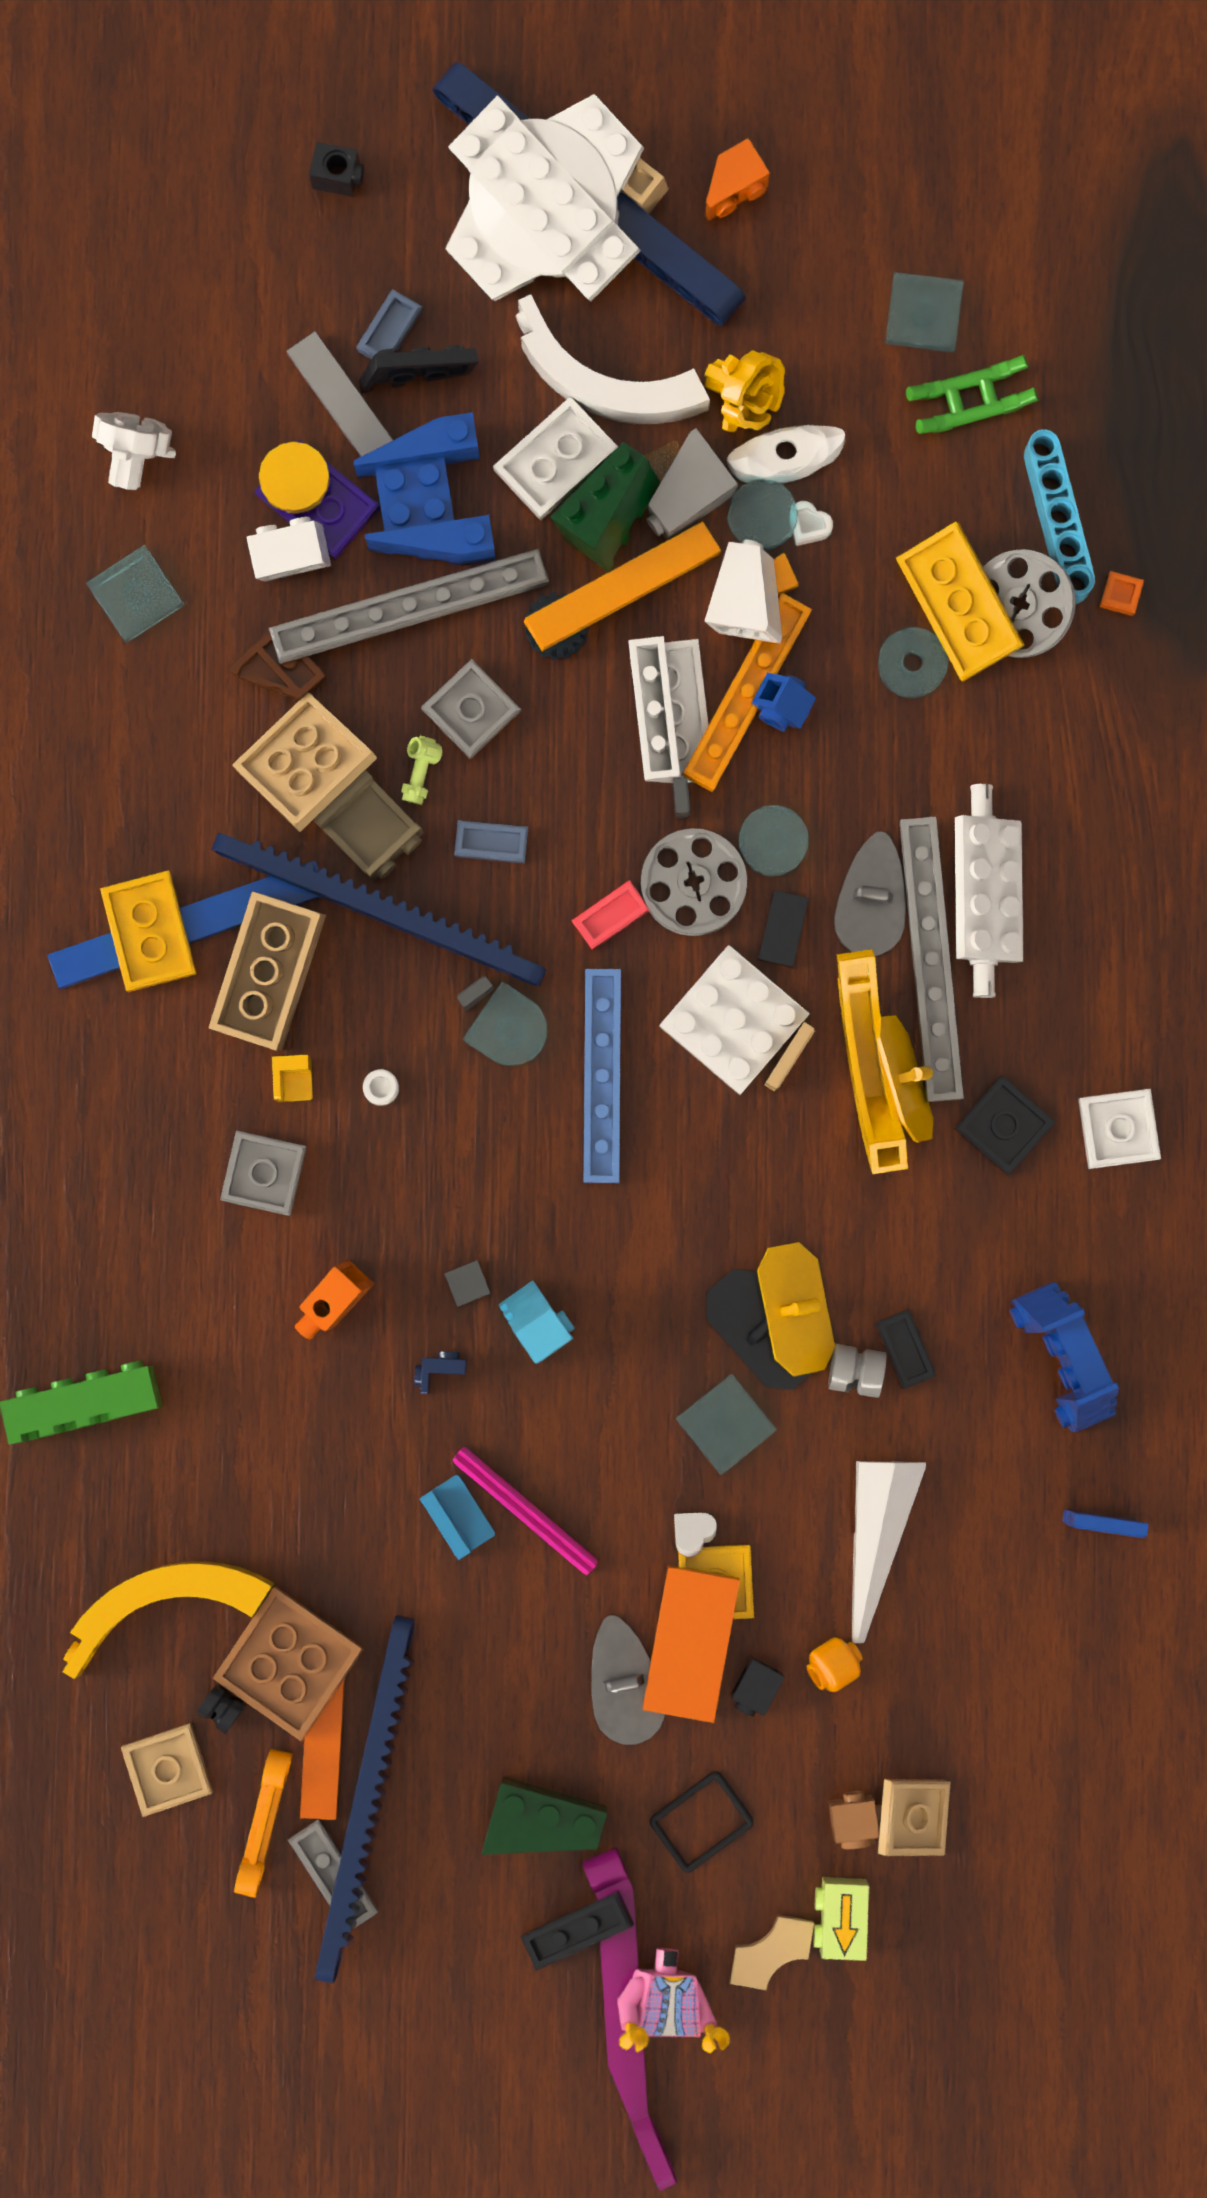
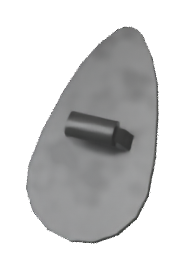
M882 831L874 833L856 854L842 886L834 916L835 932L843 946L850 952L873 949L874 955L880 956L890 951L901 939L905 927L906 910L901 861L891 838Z
M609 1615L603 1620L597 1632L593 1648V1711L599 1729L610 1740L623 1745H633L650 1739L660 1729L665 1714L642 1710L651 1661L638 1636L627 1623L616 1615Z

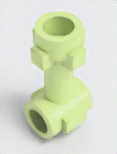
M425 736L414 737L408 744V756L414 758L415 762L410 783H403L401 790L403 792L402 800L419 805L423 804V800L426 799L428 790L423 788L429 763L437 764L442 757L441 745L437 744L436 740Z

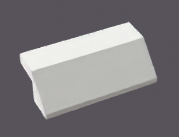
M664 636L628 640L644 779L651 782L673 783V778H684L682 773L708 727L698 639L664 643Z

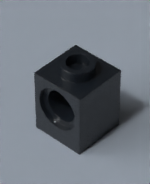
M316 142L309 172L312 189L353 197L355 186H361L364 176V164H360L358 151ZM336 166L347 168L345 172L339 175L330 173L332 168Z
M751 1656L731 1693L732 1699L737 1701L734 1707L751 1717H754L756 1712L765 1716L785 1678L784 1674Z

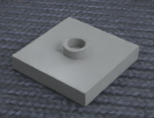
M472 659L421 706V710L469 759H472L521 712L518 705Z
M236 1131L220 1200L291 1216L307 1146Z

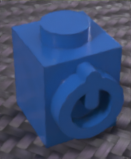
M767 672L751 704L761 711L758 717L763 722L785 732L788 726L801 729L816 697L805 689L807 685L802 680L791 675L782 676Z

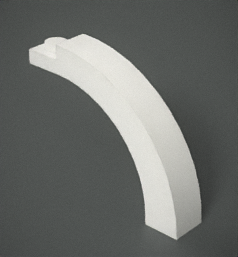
M531 294L518 300L519 314H516V319L522 332L526 334L521 337L522 350L543 380L565 399L571 396L583 410L603 418L632 424L675 422L709 410L710 399L695 369L675 377L650 382L623 381L604 376L579 363L560 346L547 327Z

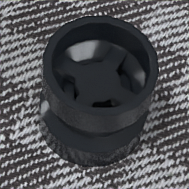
M217 1683L200 1705L196 1714L204 1720L211 1718L216 1723V1728L226 1734L247 1704L239 1698L233 1699L227 1696V1690Z

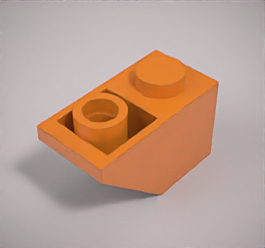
M749 138L718 155L706 200L705 216L708 221L716 216L723 218L736 209L737 204L746 199L753 201L759 198L768 187L770 172Z

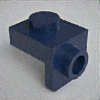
M438 1351V1358H422V1365L415 1366L414 1386L421 1387L420 1394H430L431 1373L467 1374V1360L459 1359L460 1352Z

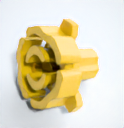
M752 350L740 360L735 356L729 355L725 361L717 359L714 363L708 365L704 374V386L711 391L721 394V398L724 400V405L721 409V413L724 416L722 429L736 432L739 426L756 431L769 424L771 414L765 411L767 409L774 412L778 411L785 392V368L779 358Z

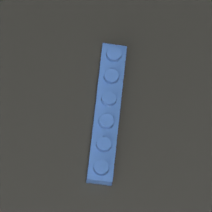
M585 969L583 1183H619L621 969Z

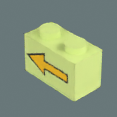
M822 1877V1888L816 1887L815 1910H821V1925H814L813 1942L814 1947L820 1948L822 1959L867 1960L869 1884L866 1879Z

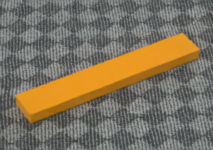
M701 522L612 570L610 573L599 577L525 618L524 623L543 652L720 554L721 549L704 522Z
M782 592L778 597L782 630L781 642L754 641L682 773V776L711 792L714 791L758 710L751 703L767 672L772 674L778 673L812 611L811 608Z

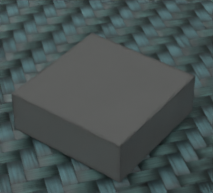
M686 777L673 778L675 820L688 819L690 816L688 779Z
M482 976L459 993L457 999L465 1011H467L493 992V985L486 976Z
M478 1260L444 1273L457 1307L491 1294Z

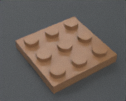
M273 1587L212 1679L299 1741H303L364 1648L278 1587Z

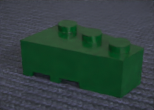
M623 442L550 518L566 542L610 573L615 565L612 559L620 545H626L630 538L628 534L630 527L636 517L641 518L660 484V480L646 457Z
M502 1777L481 1855L597 1849L607 1816V1806Z

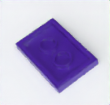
M327 461L330 476L329 488L321 503L310 511L292 514L279 508L277 509L266 499L262 493L261 486L259 485L254 491L255 495L288 522L296 518L310 517L311 521L321 523L329 556L334 560L341 555L380 509V505Z

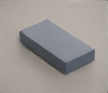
M392 289L356 346L357 351L371 360L377 352L384 349H396L398 352L422 313V306Z
M458 820L454 856L525 864L528 827Z

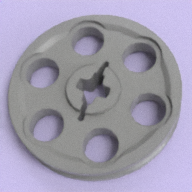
M1024 549L1002 553L985 564L983 568L988 578L995 580L999 585L998 596L1012 622L1015 619L1013 624L1017 632L1028 629L1034 636V641L1028 649H1018L1008 656L1017 658L1033 657L1048 651L1059 643L1071 626L1076 607L1074 587L1063 567L1052 558L1040 552ZM1023 558L1028 564V571L1022 578H1013L1009 571L1010 565L1015 559ZM1049 572L1056 573L1060 578L1059 587L1053 592H1045L1041 586L1042 577ZM1026 594V602L1030 603V607L1028 610L1021 609L1019 614H1017V606L1013 604L1014 599H1021ZM1050 608L1060 609L1063 615L1061 624L1056 628H1049L1044 623V615Z
M692 828L679 830L667 835L651 849L642 868L641 893L650 914L663 927L681 935L700 936L721 929L738 913L746 895L747 872L739 852L728 840L712 831ZM705 839L711 844L712 851L707 857L699 858L694 855L691 847L695 840ZM664 849H672L678 856V862L673 867H663L658 862V854ZM687 863L690 864L691 872L694 873L695 877L702 878L704 881L699 884L698 894L700 902L697 899L696 891H693L691 886L685 887L684 885L689 878ZM723 863H731L737 868L738 875L733 881H723L718 876V867ZM656 883H663L670 889V897L664 902H657L650 896V888ZM715 897H724L729 902L730 910L723 916L713 914L709 907L711 900ZM689 907L694 910L696 920L692 925L683 926L677 922L676 912L680 908Z

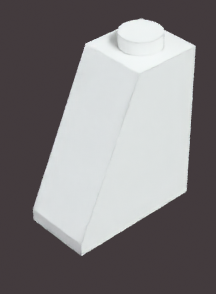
M743 540V543H728L704 622L719 634L780 643L782 630L774 559L763 550L764 546L756 541Z

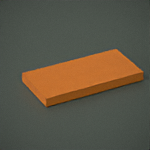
M668 1565L642 1710L714 1723L740 1578Z

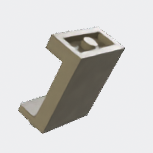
M366 770L313 819L372 882L378 876L381 879L385 878L396 867L397 864L394 861L403 852L407 855L410 854L422 842L420 838L423 834L422 828L385 793Z

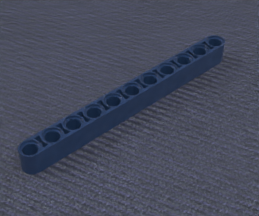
M455 62L432 89L438 100L468 125L496 96H499L520 120L530 119L459 62ZM620 191L617 196V210H619L618 226L641 250L634 259L712 322L723 326L746 299L743 291Z

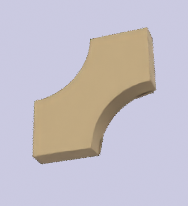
M777 1914L772 1929L762 1939L751 1944H736L730 1984L766 1990L771 1976L779 1967L793 1960H808L814 1921Z

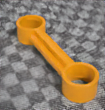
M272 1748L269 1751L234 1893L256 1898L282 1791L291 1765L292 1753Z

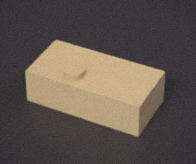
M252 891L208 1028L276 1051L283 1050L326 915Z

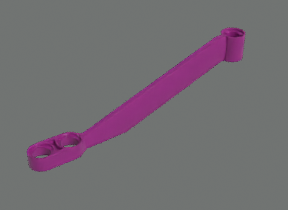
M615 1847L582 1862L597 1900L619 1890L635 1924L629 1929L600 1941L608 2067L630 2117L659 2190L662 2191L678 2184L655 2124L648 2113L644 2048L637 2052L634 2042L626 2050L619 2043L620 2037L626 2031L622 2030L618 1999L633 1978L636 1969L639 1968L634 1891L622 1858Z

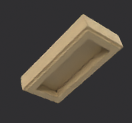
M805 1022L802 1024L764 1084L766 1087L774 1092L779 1089L814 1034L815 1028Z

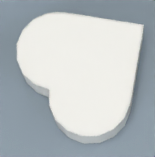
M807 501L797 502L790 511V524L795 546L821 541L831 534L833 529L831 516L826 512L817 511L812 503Z
M708 1513L674 1514L677 1550L680 1554L687 1557L698 1555L703 1549V1544L710 1542L716 1536V1520Z

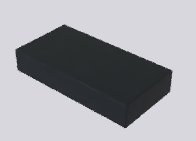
M774 890L758 957L759 961L793 968L809 898Z
M909 1309L875 1323L903 1390L937 1376Z

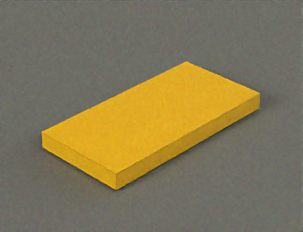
M959 522L952 523L896 558L961 681L971 678L1025 646Z

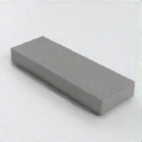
M317 1819L291 1836L288 1841L330 1905L342 1852L321 1819ZM363 1885L357 1887L363 1892V1897L354 1902L360 1907V1911L355 1916H352L357 1922L356 1927L379 1911Z

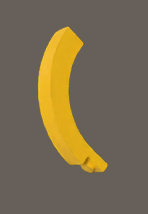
M873 949L837 954L839 978L837 979L846 1051L860 1128L872 1174L908 1169L906 1139L877 1043V1023L881 1015L875 955Z
M180 1562L148 1570L126 1580L107 1592L79 1619L70 1633L82 1641L81 1643L75 1641L65 1654L63 1660L68 1663L62 1672L74 1680L81 1676L110 1631L130 1613L149 1603L175 1597L207 1598L230 1605L253 1617L275 1583L242 1567L218 1562Z

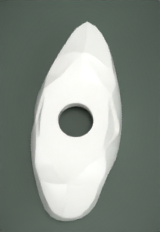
M817 425L777 429L754 437L734 449L727 457V464L732 474L744 483L764 482L780 484L792 482L807 477L818 469L832 463L844 447L845 432L837 427ZM782 442H790L795 446L796 454L791 459H781L776 453V447Z

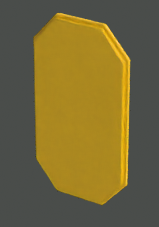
M896 1015L879 1017L877 1023V1043L901 1124L916 1143L931 1140L933 1137L934 1118L929 1102L926 1103L923 1081L932 1078L933 1070L929 1066L918 1067L909 1034Z
M800 1242L770 1247L767 1249L757 1273L774 1359L793 1377L823 1371L831 1358L835 1343L818 1259Z

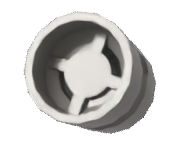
M835 1344L830 1366L828 1389L849 1393L852 1388H855L859 1395L879 1398L885 1374L886 1352L865 1349L861 1354L858 1353L856 1347Z

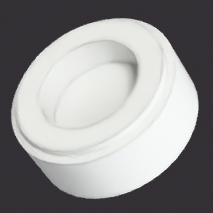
M378 1069L370 1072L364 1079L363 1092L371 1103L385 1106L392 1103L398 1096L399 1083L391 1072Z

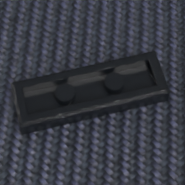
M618 1890L523 1934L521 1939L537 1971L629 1929L635 1924Z

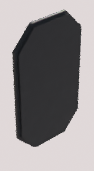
M733 1269L706 1293V1320L765 1387L794 1390L812 1374L808 1373L793 1377L774 1359L757 1272Z

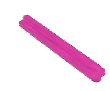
M461 1448L454 1456V1464L584 1575L590 1574L597 1566V1558L468 1448Z

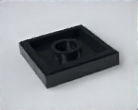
M1001 1075L954 1129L1002 1172L1009 1176L1056 1122Z

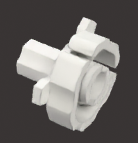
M114 412L98 413L95 415L92 437L98 443L103 444L104 448L112 452L108 483L128 490H137L141 484L145 459L155 458V456L175 458L176 451L170 447L172 430L168 429L164 423L151 418H144L141 425H139L140 416L135 414Z

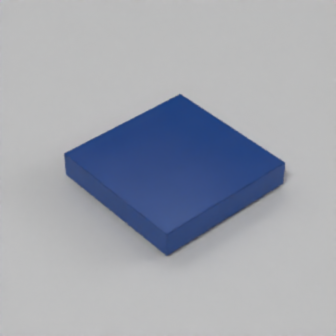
M1064 1509L1062 1520L1064 1524L1078 1529L1140 1538L1147 1537L1149 1525L1136 1519Z

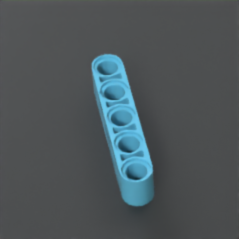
M1047 429L1039 430L1030 437L1024 451V462L1049 557L1059 563L1070 578H1079L1084 583V590H1074L1076 604L1084 601L1095 584V575L1060 441L1052 431ZM1038 444L1046 446L1050 455H1038L1033 446ZM1042 479H1054L1058 483L1059 488L1055 490L1046 488ZM1051 512H1063L1067 517V522H1055L1051 517ZM1060 545H1071L1075 549L1076 555L1073 557L1063 555L1060 551ZM1054 573L1056 585L1058 588L1060 584V578L1056 573Z

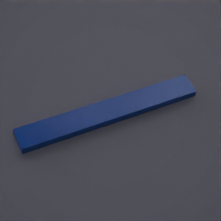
M315 860L311 863L315 866V872H319L317 862ZM269 876L181 907L180 910L188 941L191 944L241 926L252 891L298 906L321 897ZM111 933L47 955L59 989H64L120 969Z

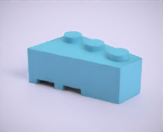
M533 1280L498 1304L506 1319L509 1320L508 1323L535 1364L540 1363L574 1339L570 1334L575 1329L564 1311L556 1314Z

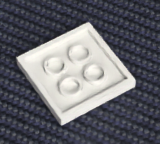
M728 945L662 1021L659 1027L736 1093L741 1095L810 1013Z

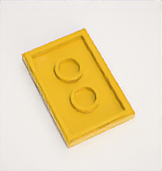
M169 870L100 888L127 992L197 974L175 886Z

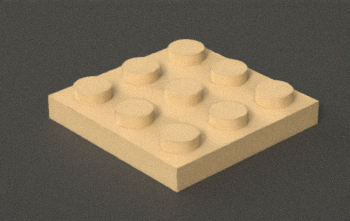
M308 692L232 766L301 832L366 770L377 757Z

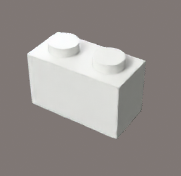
M301 517L290 520L289 527L277 529V525H268L257 528V534L247 536L255 579L265 582L331 566L323 525L316 521H311L310 517Z

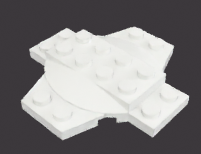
M595 94L547 120H520L499 96H496L449 145L448 148L468 168L471 174L469 181L470 200L445 249L492 300L497 301L533 282L534 278L543 275L553 277L567 276L583 295L592 301L641 251L618 226L619 210H617V196L621 189L624 190L644 147Z

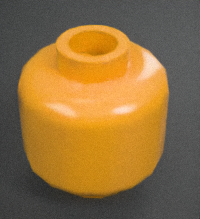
M834 1637L809 1654V1664L806 1666L807 1671L814 1684L820 1690L827 1689L831 1692H838L860 1676L861 1667L859 1662L862 1661V1655L853 1642L846 1643L842 1639Z

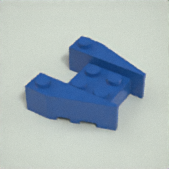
M473 412L436 418L353 460L358 478L376 475L384 531L365 534L369 551L395 555V553L429 561L434 559L459 566L496 561L489 515L454 520L446 464L480 459Z
M1051 1282L1012 1299L1011 1302L1014 1308L1009 1309L1018 1329L1023 1327L1025 1333H1047V1335L1043 1336V1340L1050 1355H1056L1061 1363L1062 1368L1058 1370L1061 1381L1067 1390H1073L1056 1398L1059 1407L1054 1410L1063 1428L1069 1427L1071 1432H1079L1116 1415L1114 1407L1117 1406V1401L1115 1397L1118 1396L1119 1387L1117 1383H1113L1083 1318V1315H1085L1083 1309L1076 1302L1067 1304L1066 1302L1070 1301L1068 1294L1065 1291L1061 1292L1056 1282Z

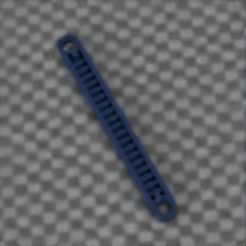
M218 833L211 848L213 852L222 857L528 984L540 987L547 971L538 964L512 954L511 945L506 946L502 950L499 948V940L495 939L490 944H487L484 934L475 939L470 928L461 933L458 923L453 924L450 928L447 927L446 918L442 917L435 922L431 912L422 917L417 906L408 911L405 901L400 902L396 906L391 895L382 900L380 891L375 890L372 894H368L367 886L364 884L355 889L352 879L347 880L343 884L340 874L336 873L329 878L326 868L315 872V866L311 862L302 867V861L299 857L294 858L290 862L287 852L283 851L276 856L273 846L263 850V846L258 840L249 845L230 836Z
M396 1615L391 1628L315 1974V1980L335 1983L344 1947L348 1946L354 1938L349 1933L357 1925L352 1916H355L360 1911V1907L354 1902L363 1897V1892L357 1887L362 1886L366 1882L367 1878L361 1872H364L370 1866V1863L364 1859V1857H368L373 1852V1848L367 1843L376 1838V1834L370 1828L379 1824V1819L373 1814L382 1809L383 1805L377 1801V1798H381L386 1793V1790L380 1786V1784L389 1779V1776L383 1772V1769L392 1765V1761L386 1755L395 1751V1746L389 1741L398 1737V1732L392 1727L402 1720L396 1714L397 1710L405 1706L399 1699V1696L408 1693V1689L402 1685V1682L411 1679V1675L405 1668L414 1664V1660L408 1656L415 1625V1619Z

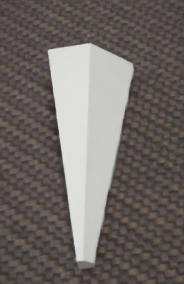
M856 1461L852 1596L853 1643L865 1642L926 1469V1462Z

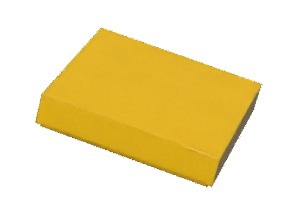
M750 1544L704 1546L698 1555L692 1557L684 1556L678 1551L679 1567L740 1578L733 1619L754 1618Z

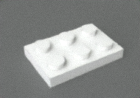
M570 396L493 466V470L529 509L542 520L588 479L618 446Z

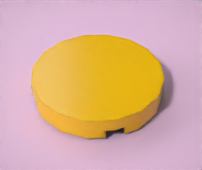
M289 442L280 444L267 454L261 463L259 481L262 493L272 506L287 513L298 514L310 511L321 503L329 488L330 476L327 463L319 451L308 444Z

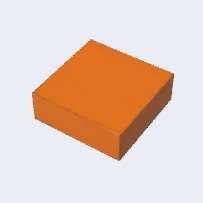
M1110 571L1099 607L1134 616L1144 580Z

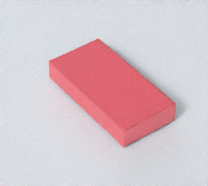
M629 880L574 918L572 923L593 951L649 912V909L644 899Z

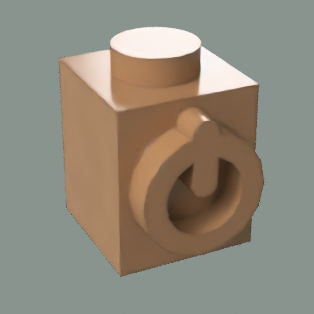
M851 1791L844 1793L843 1799L828 1801L835 1843H841L842 1849H859L876 1844V1838H879L878 1827H880L882 1806L881 1804L875 1805L871 1795L865 1796V1791Z

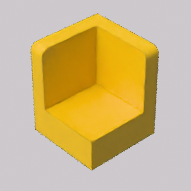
M309 1055L273 1056L274 1100L277 1102L311 1101L313 1099L311 1057Z

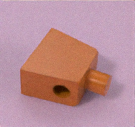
M350 1260L334 1266L300 1305L299 1308L305 1315L295 1325L296 1330L308 1340H311L320 1329L325 1332L330 1330L343 1319L375 1283ZM325 1301L329 1304L330 1310L326 1308Z

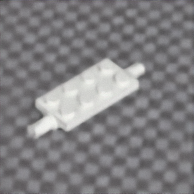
M974 784L970 786L971 816L961 815L955 817L956 959L969 960L970 966H973V997L992 998L996 997L994 966L998 965V962H1023L1021 821L997 819L996 816L992 815L993 785L988 784L986 787V784Z

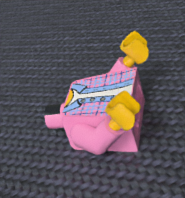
M657 1948L655 1969H636L633 1978L619 1997L618 2009L622 2030L626 2031L619 2041L623 2049L627 2050L635 2042V2050L639 2052L647 2046L649 2042L648 2036L700 2037L701 2032L706 2034L702 2041V2047L706 2052L712 2053L716 2049L713 2039L718 2042L719 2048L722 2051L729 2045V2034L725 2029L716 2027V2019L696 1976L682 1970H677L678 1950Z

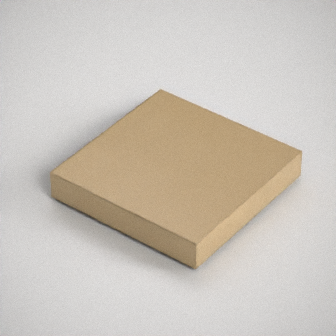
M192 1722L121 1746L142 1817L210 1795L214 1792Z
M884 1779L878 1854L884 1856L945 1855L951 1782L943 1779Z

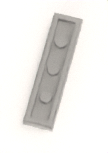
M313 332L287 350V354L360 457L393 441L316 332Z

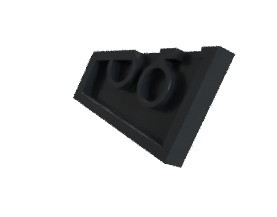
M452 345L444 350L431 351L429 347H418L410 352L397 353L396 349L381 350L373 356L359 379L361 393L372 392L373 384L391 382L392 388L405 386V383L414 380L418 376H422L424 381L429 382L469 375L479 362L477 349H464L462 345Z

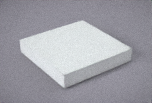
M1151 1089L1078 1099L1088 1169L1161 1159Z

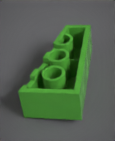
M142 1360L121 1365L122 1372L108 1375L107 1369L85 1374L87 1381L73 1384L72 1378L50 1383L52 1388L50 1390L38 1392L37 1387L15 1392L17 1398L0 1402L9 1445L162 1408L163 1405L153 1365L143 1367Z

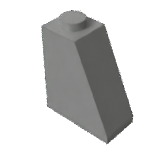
M697 428L689 433L648 504L649 517L647 522L657 536L663 534L667 541L679 535L733 497L737 491V482Z

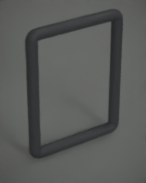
M719 1772L710 1773L650 1818L652 1829L680 1868L686 1873L695 1870L749 1830L754 1823L751 1815ZM716 1779L746 1823L687 1865L657 1821Z

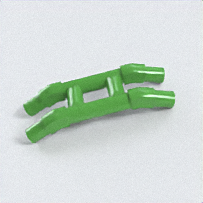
M1021 355L1009 361L1006 360L991 365L985 369L942 381L937 380L924 383L923 385L907 387L906 397L909 401L934 399L945 394L951 412L917 420V432L922 434L953 429V427L985 418L1008 414L1039 401L1034 387L998 400L993 386V382L1005 379L1014 373L1029 368L1026 356ZM979 385L984 404L964 410L959 390Z

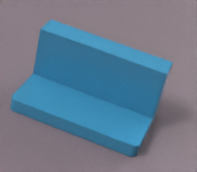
M459 1475L453 1476L420 1498L458 1560L494 1537V1529Z

